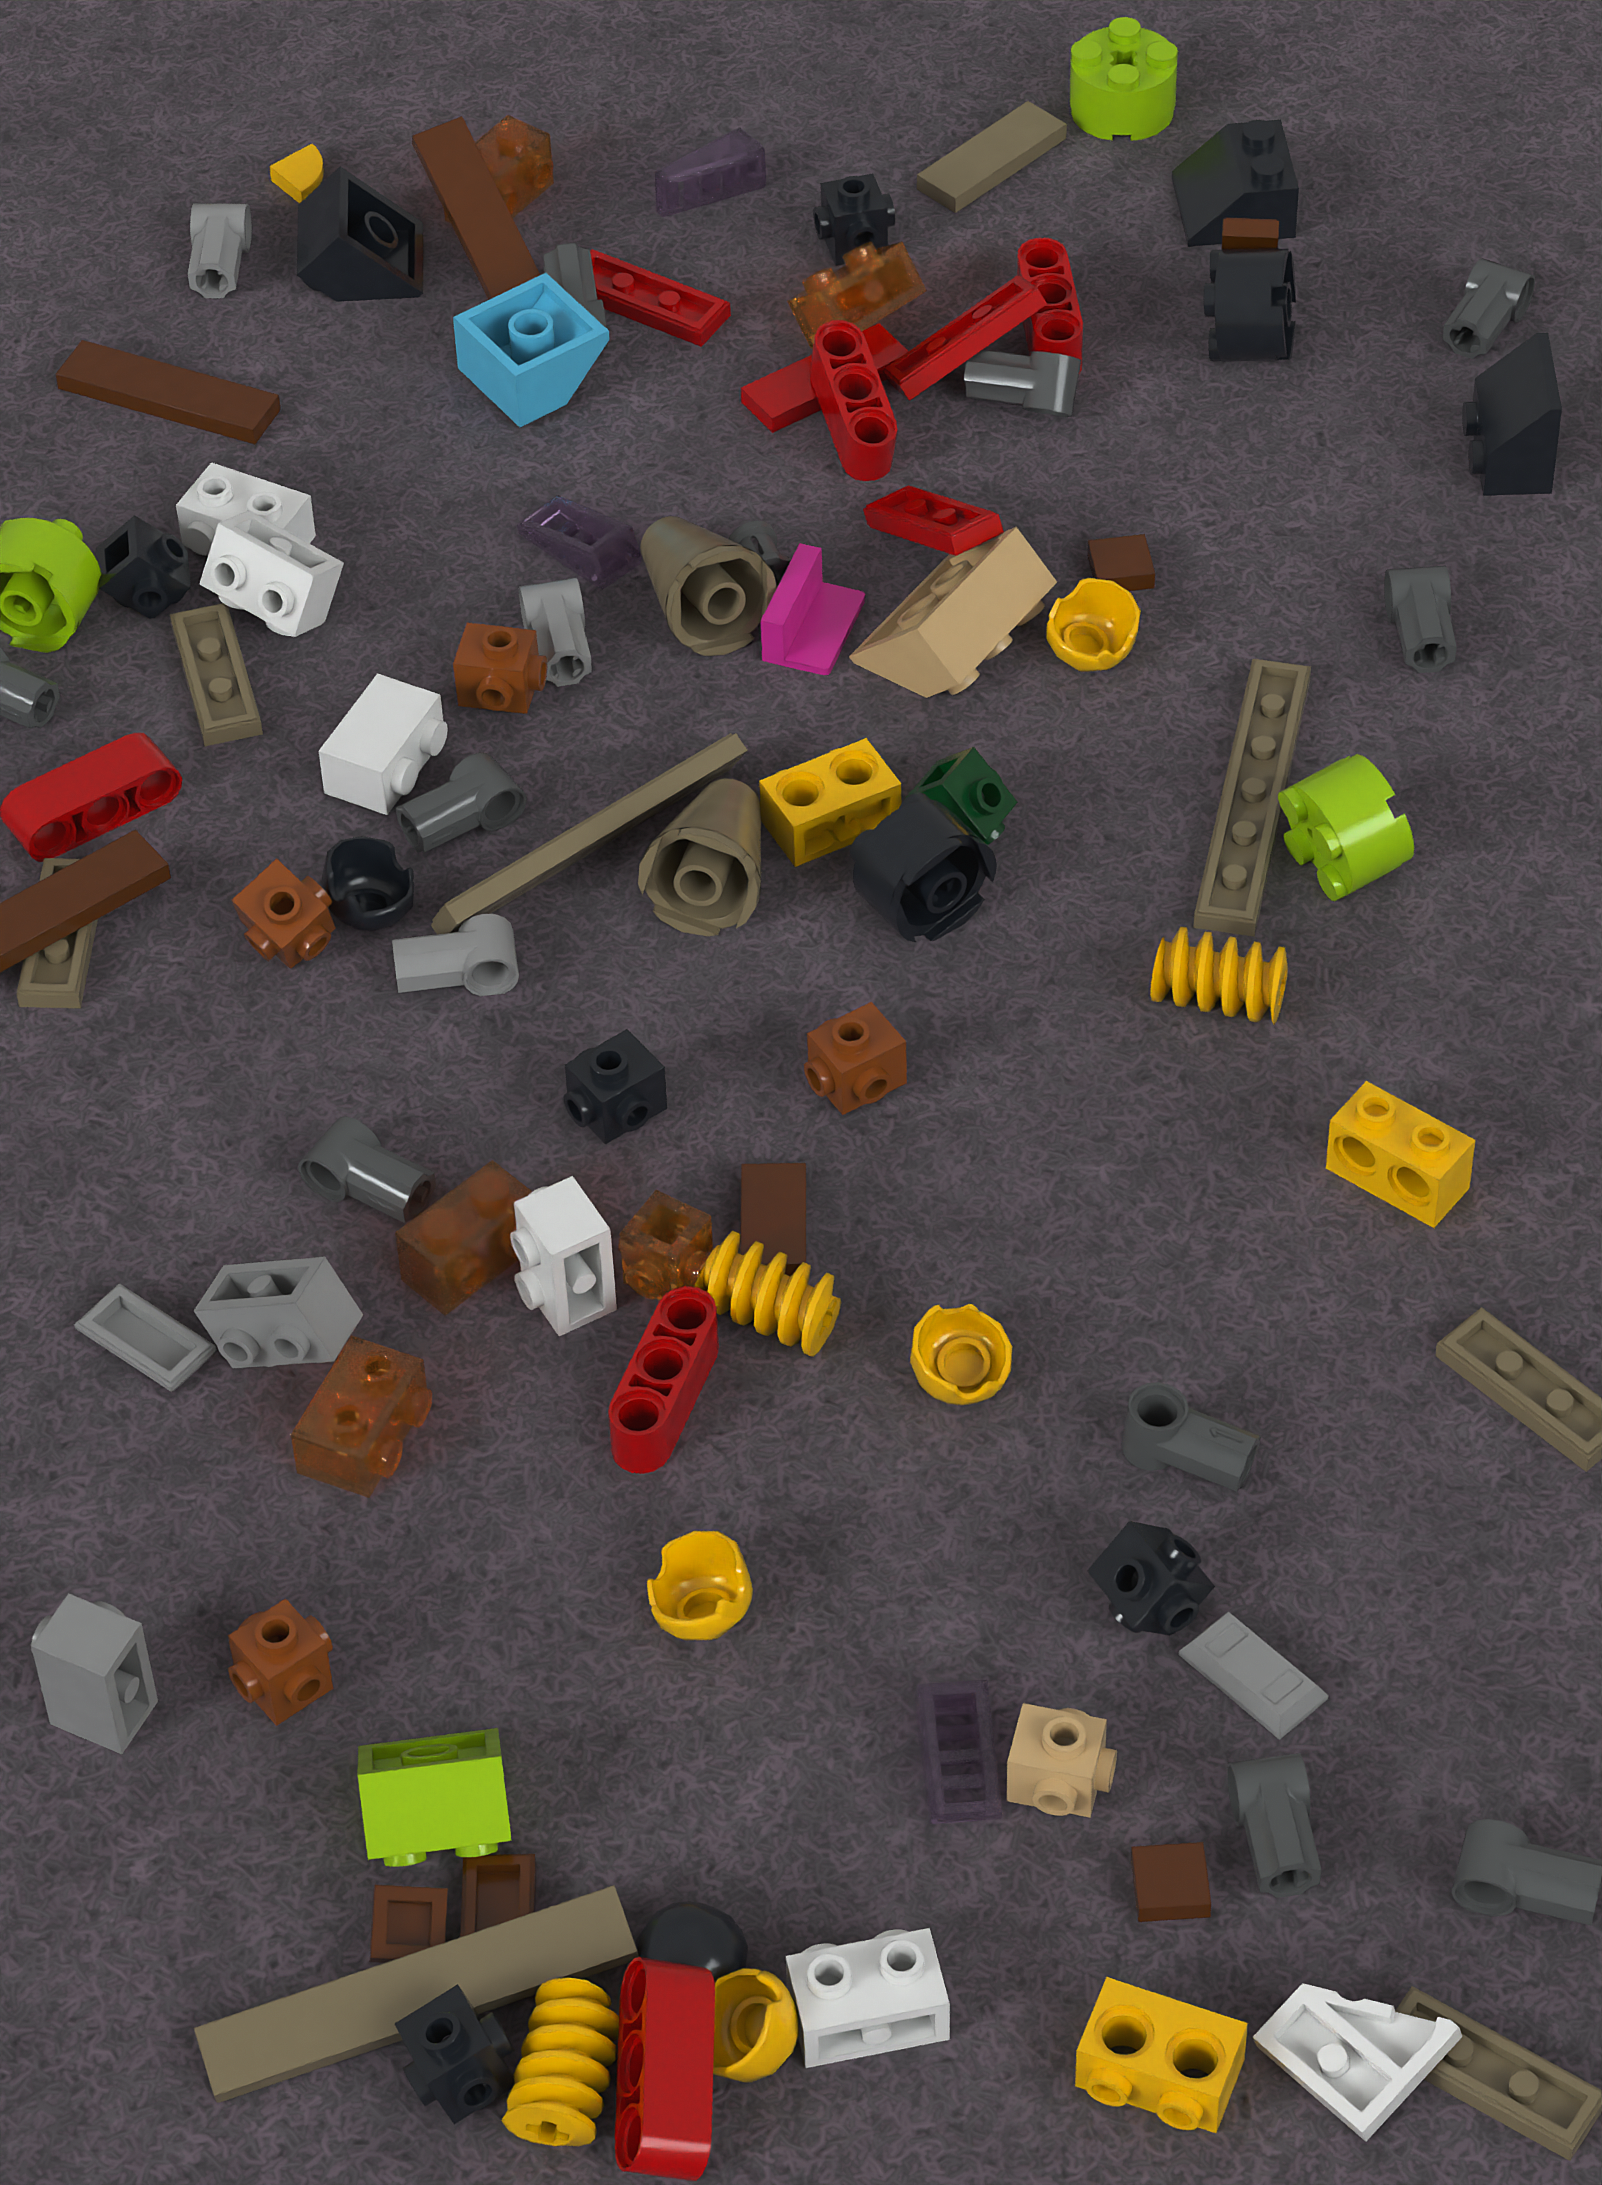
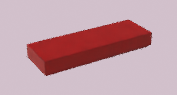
M590 250L597 300L602 299L603 307L606 310L700 347L731 316V307L728 301L597 250Z
M1017 275L888 365L883 372L891 385L910 401L1046 306L1047 303L1037 287L1022 276Z
M878 323L863 330L862 333L865 336L882 382L888 379L883 372L885 368L906 354L908 350ZM812 355L741 387V403L772 433L821 410L810 378Z
M909 485L863 508L867 525L870 528L954 556L1004 533L999 514Z

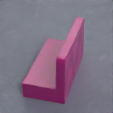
M799 543L761 619L762 661L820 675H829L865 603V593L860 590L823 582L822 548Z

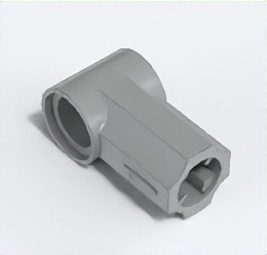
M194 203L190 216L192 252L188 269L189 287L199 292L204 298H225L228 292L236 289L242 253H249L252 239L249 204Z
M577 577L519 586V601L524 629L536 630L538 653L547 657L546 680L555 683L557 687L578 684L585 675L592 672L587 637L584 632V607Z
M480 914L464 921L458 932L392 940L398 993L465 985L466 989L471 993L487 996L505 994L513 989L518 982L519 971L514 932L511 923L502 916Z

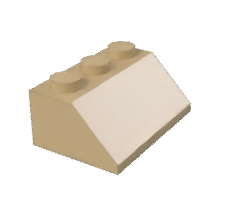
M1014 527L957 556L948 555L869 635L849 658L854 664L926 698L946 690L951 695H955L966 689L979 677L980 673L976 667L983 660L995 657L1012 642L1009 633L1015 626L1027 623L1043 610L1045 604L1041 599L1057 581L1019 529Z

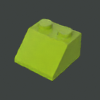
M498 1728L358 1746L357 1776L368 1860L383 1858L385 1866H409L425 1861L427 1859L426 1852L454 1848L455 1855L458 1857H478L496 1852L499 1842L512 1841Z

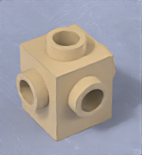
M1023 1703L1007 1761V1801L1034 1806L1051 1815L1063 1816L1074 1814L1091 1818L1097 1790L1110 1792L1116 1767L1117 1750L1106 1748L1107 1719L1092 1717L1083 1711L1072 1708L1056 1710Z

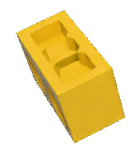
M867 738L845 747L834 749L825 755L792 768L781 770L772 776L759 780L761 822L795 867L851 845L858 835L866 830L875 829L882 820L899 809L902 804L901 782Z
M1365 1081L1330 1120L1326 1169L1435 1228L1470 1188L1475 1139Z
M1106 1977L1076 2050L1075 2086L1085 2089L1092 2098L1109 2106L1119 2107L1127 2103L1157 2113L1163 2122L1177 2129L1194 2130L1198 2127L1217 2133L1245 2060L1248 2023ZM1122 2045L1132 2047L1137 2052L1122 2055L1114 2053L1109 2049ZM1186 2069H1198L1207 2073L1208 2076L1189 2078L1180 2072Z

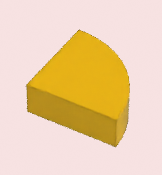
M313 144L269 166L271 181L299 204L320 185L324 174L322 156Z

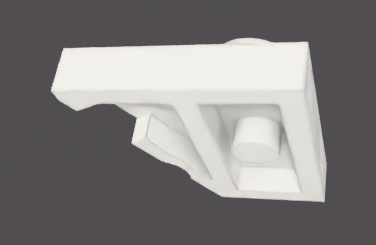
M1304 1983L1298 1987L1253 2036L1256 2046L1364 2141H1367L1462 2038L1460 2028L1449 2019L1437 2017L1436 2022L1395 2012L1392 2005L1368 1999L1350 2001L1342 1998L1336 1991Z

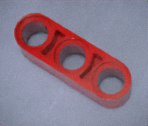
M1030 239L1018 249L1017 275L1022 276L1037 287L1047 305L1023 321L1029 355L1031 356L1033 351L1075 357L1081 360V372L1083 321L1067 251L1063 244L1054 239Z
M844 320L826 322L817 329L814 337L810 367L811 382L845 472L855 480L875 481L883 478L892 467L898 431L897 422L865 336L860 328Z
M135 732L18 786L4 798L0 807V817L31 858L38 862H43L44 858H55L172 802L182 787V776L148 735Z
M684 1286L675 1288L662 1297L610 1402L608 1418L613 1459L620 1468L630 1473H649L664 1466L673 1452L717 1358L719 1350L717 1307L711 1295L698 1287Z
M637 1957L629 1963L624 1973L619 2001L615 2158L618 2167L624 2172L697 2181L707 2166L712 2140L715 1982L712 1972L708 1968Z

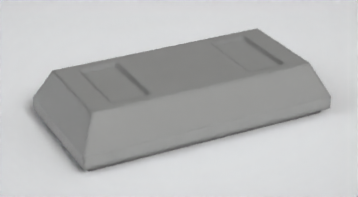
M120 1283L74 1324L75 1329L171 1392H174L217 1350L214 1344Z
M1228 1611L1179 1651L1180 1657L1279 1740L1326 1702L1329 1697L1319 1686Z

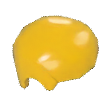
M1096 578L1082 579L1069 595L1062 599L1059 597L1055 601L1048 615L1049 621L1046 627V638L1056 656L1081 672L1108 670L1119 664L1132 650L1138 632L1141 610L1132 593L1116 582Z
M973 1304L943 1309L940 1305L931 1307L917 1323L913 1331L910 1363L919 1385L933 1398L955 1405L978 1403L995 1396L997 1391L1001 1390L1011 1372L1012 1345L1001 1323L984 1312L979 1311Z
M693 1531L669 1541L662 1548L660 1573L655 1580H647L649 1604L652 1607L651 1611L662 1630L686 1641L720 1638L743 1618L752 1600L753 1588L750 1575L737 1542L719 1531Z
M742 1968L718 1978L715 1982L713 2075L741 2082H753L774 2074L793 2053L799 2036L797 2009L789 1990L776 1975L759 1969Z

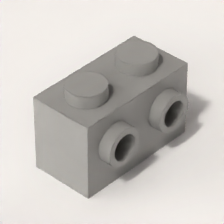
M326 1257L223 1265L194 1309V1313L217 1345L219 1352L232 1368L273 1367L276 1365L335 1361L337 1356L345 1349L347 1340L363 1316Z
M68 1593L54 1615L46 1616L39 1623L31 1643V1651L34 1656L49 1722L53 1726L123 1754L158 1702L142 1623L126 1617L119 1609L109 1603L102 1601L91 1603Z

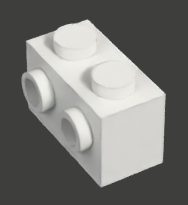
M212 462L176 504L182 544L200 555L209 554L219 522L248 510L309 544L316 536L311 495Z
M248 510L218 523L199 584L218 594V598L225 605L246 610L266 621V626L272 631L281 635L296 637L325 622L344 563Z
M377 673L318 751L324 794L388 815L400 797L411 792L419 771L431 755L436 756L439 754L445 744L448 727L446 722L443 721L441 695Z
M571 1176L551 1186L538 1188L528 1196L515 1201L514 1209L517 1230L511 1232L510 1238L521 1267V1272L515 1274V1283L525 1305L530 1310L539 1307L558 1336L616 1311L611 1231L574 1177Z
M930 1928L911 1932L901 1929L889 1930L870 1940L839 1946L829 1943L817 1944L805 1949L801 1953L786 1956L787 1989L797 2009L799 2019L798 2039L805 2068L950 2040V2003Z

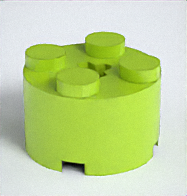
M1128 17L1116 18L1110 22L1109 27L1093 31L1075 42L1071 47L1070 107L1073 121L1086 133L1106 140H1113V134L1131 135L1130 141L1142 140L1164 130L1172 121L1176 103L1177 47L1160 34L1141 28L1137 20Z
M18 518L6 520L0 526V630L13 637L9 643L11 646L43 653L59 650L76 632L100 591L98 582L101 570L98 561L82 541L83 535L79 527L66 519H55L49 522L37 518Z
M1359 754L1339 759L1278 793L1280 806L1288 818L1291 830L1283 835L1289 853L1300 865L1311 861L1317 867L1319 884L1327 897L1334 902L1397 869L1414 855L1413 835L1405 813L1394 819L1385 801L1395 795L1394 791L1377 767L1366 757Z

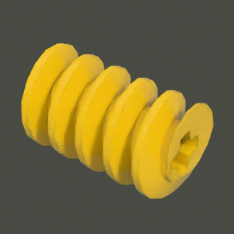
M1181 926L1172 942L1165 941L1163 937L1159 944L1151 980V1001L1162 1002L1172 987L1173 1001L1176 1006L1186 1007L1196 992L1200 1011L1210 1012L1221 997L1222 1010L1225 1016L1235 1017L1245 1002L1249 1021L1259 1022L1270 1007L1272 1022L1275 1025L1280 1013L1287 981L1286 949L1279 946L1271 960L1266 962L1263 961L1261 942L1254 941L1246 956L1241 957L1238 955L1236 937L1230 936L1222 950L1216 952L1213 947L1212 932L1207 931L1204 932L1197 946L1192 947L1189 945L1187 927Z
M731 1231L725 1240L710 1253L699 1273L695 1287L711 1295L717 1307V1314L722 1315L730 1310L733 1322L740 1325H746L754 1319L756 1332L765 1336H769L778 1329L777 1335L780 1343L791 1347L801 1340L803 1353L812 1357L815 1356L834 1329L840 1311L841 1298L832 1295L834 1275L826 1273L814 1287L808 1285L811 1265L802 1262L791 1276L785 1274L787 1254L778 1252L767 1266L761 1264L764 1244L755 1241L748 1251L741 1255L738 1253L740 1233Z
M555 1978L542 1983L536 1992V2007L528 2021L529 2033L521 2047L522 2059L514 2072L515 2085L507 2097L508 2111L501 2121L514 2135L532 2143L551 2146H583L590 2144L596 2137V2125L591 2119L597 2118L603 2111V2099L598 2093L605 2091L610 2084V2074L605 2067L611 2066L617 2057L616 2045L612 2041L618 2040L619 2016L614 2011L608 2009L611 2005L610 1997L597 1985L588 1980Z

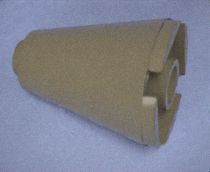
M668 516L654 522L642 537L641 555L668 627L674 637L683 645L703 656L726 655L745 647L754 639L751 632L761 622L777 589L773 571L763 558L753 550L683 518Z
M735 779L713 781L646 849L639 865L638 885L642 895L645 890L655 905L653 912L661 921L683 933L715 936L719 934L721 928L724 929L736 924V928L742 926L755 910L761 894V807L758 796L745 783Z

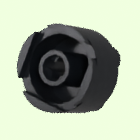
M1236 248L1211 250V283H1205L1203 296L1205 317H1215V328H1210L1208 338L1210 361H1279L1291 359L1296 321H1291L1292 303H1296V283L1293 255L1291 251H1288L1289 249Z
M920 792L908 796L902 802L899 809L888 815L875 829L866 830L858 835L849 851L850 857L855 861L853 883L856 891L903 938L912 942H916L914 937L923 935L930 941H935L964 925L978 911L985 900L978 893L985 878L987 877L993 882L997 869L996 858L991 848L943 803L931 800L927 795Z

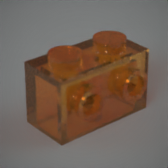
M507 115L475 142L512 218L554 184V166L549 133ZM444 210L445 221L450 222Z
M902 241L875 249L872 242L865 243L843 256L846 263L845 266L833 272L831 267L824 268L801 282L805 290L787 300L810 348L813 349L817 329L826 322L844 320L853 323L861 331H864L927 291Z
M491 1160L395 1232L401 1280L446 1316L519 1260L510 1238L511 1232L517 1230L514 1202L528 1196L532 1191Z
M351 1335L291 1433L297 1473L370 1498L382 1476L389 1478L396 1471L402 1456L403 1440L411 1427L419 1428L426 1420L430 1411L432 1391L427 1389L424 1360Z

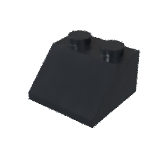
M1281 119L1268 121L1252 120L1244 123L1227 124L1172 171V182L1188 247L1222 244L1223 219L1226 218L1276 219V221H1279L1278 239L1296 238L1299 187Z
M340 166L298 205L297 276L314 291H321L336 302L419 298L423 294V222Z
M1548 333L1534 334L1477 376L1474 382L1473 401L1463 403L1464 436L1474 437V440L1469 442V471L1471 475L1480 474L1483 496L1552 494L1562 406Z

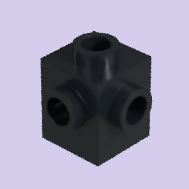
M874 174L849 176L840 180L820 183L821 206L814 207L813 209L814 224L818 238L820 240L825 239L835 266L887 257L888 227L895 225V210L890 194L881 193Z
M135 515L96 547L97 561L101 570L98 582L99 589L112 596L120 605L132 608L149 619L155 618L170 605L178 603L191 588L187 547L174 535L161 532Z
M628 1029L595 1048L582 1051L574 1060L565 1064L567 1093L563 1097L565 1107L570 1117L578 1126L582 1128L588 1126L605 1145L626 1132L639 1129L648 1119L667 1109L665 1067Z
M1132 1521L1126 1524L1087 1570L1111 1601L1109 1610L1113 1617L1125 1628L1135 1633L1145 1631L1170 1636L1182 1630L1196 1618L1199 1612V1605L1215 1587L1198 1566L1201 1563L1199 1553L1186 1540L1173 1534L1168 1528Z
M458 1984L395 2023L401 2038L414 2060L402 2068L411 2086L425 2107L437 2100L453 2124L458 2123L475 2111L487 2107L494 2099L506 2093L515 2085L514 2076L504 2060V2057L515 2051L512 2043L493 2012L481 2019Z

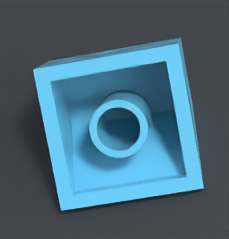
M547 273L539 275L453 317L458 369L519 427L567 405L610 340L609 330Z

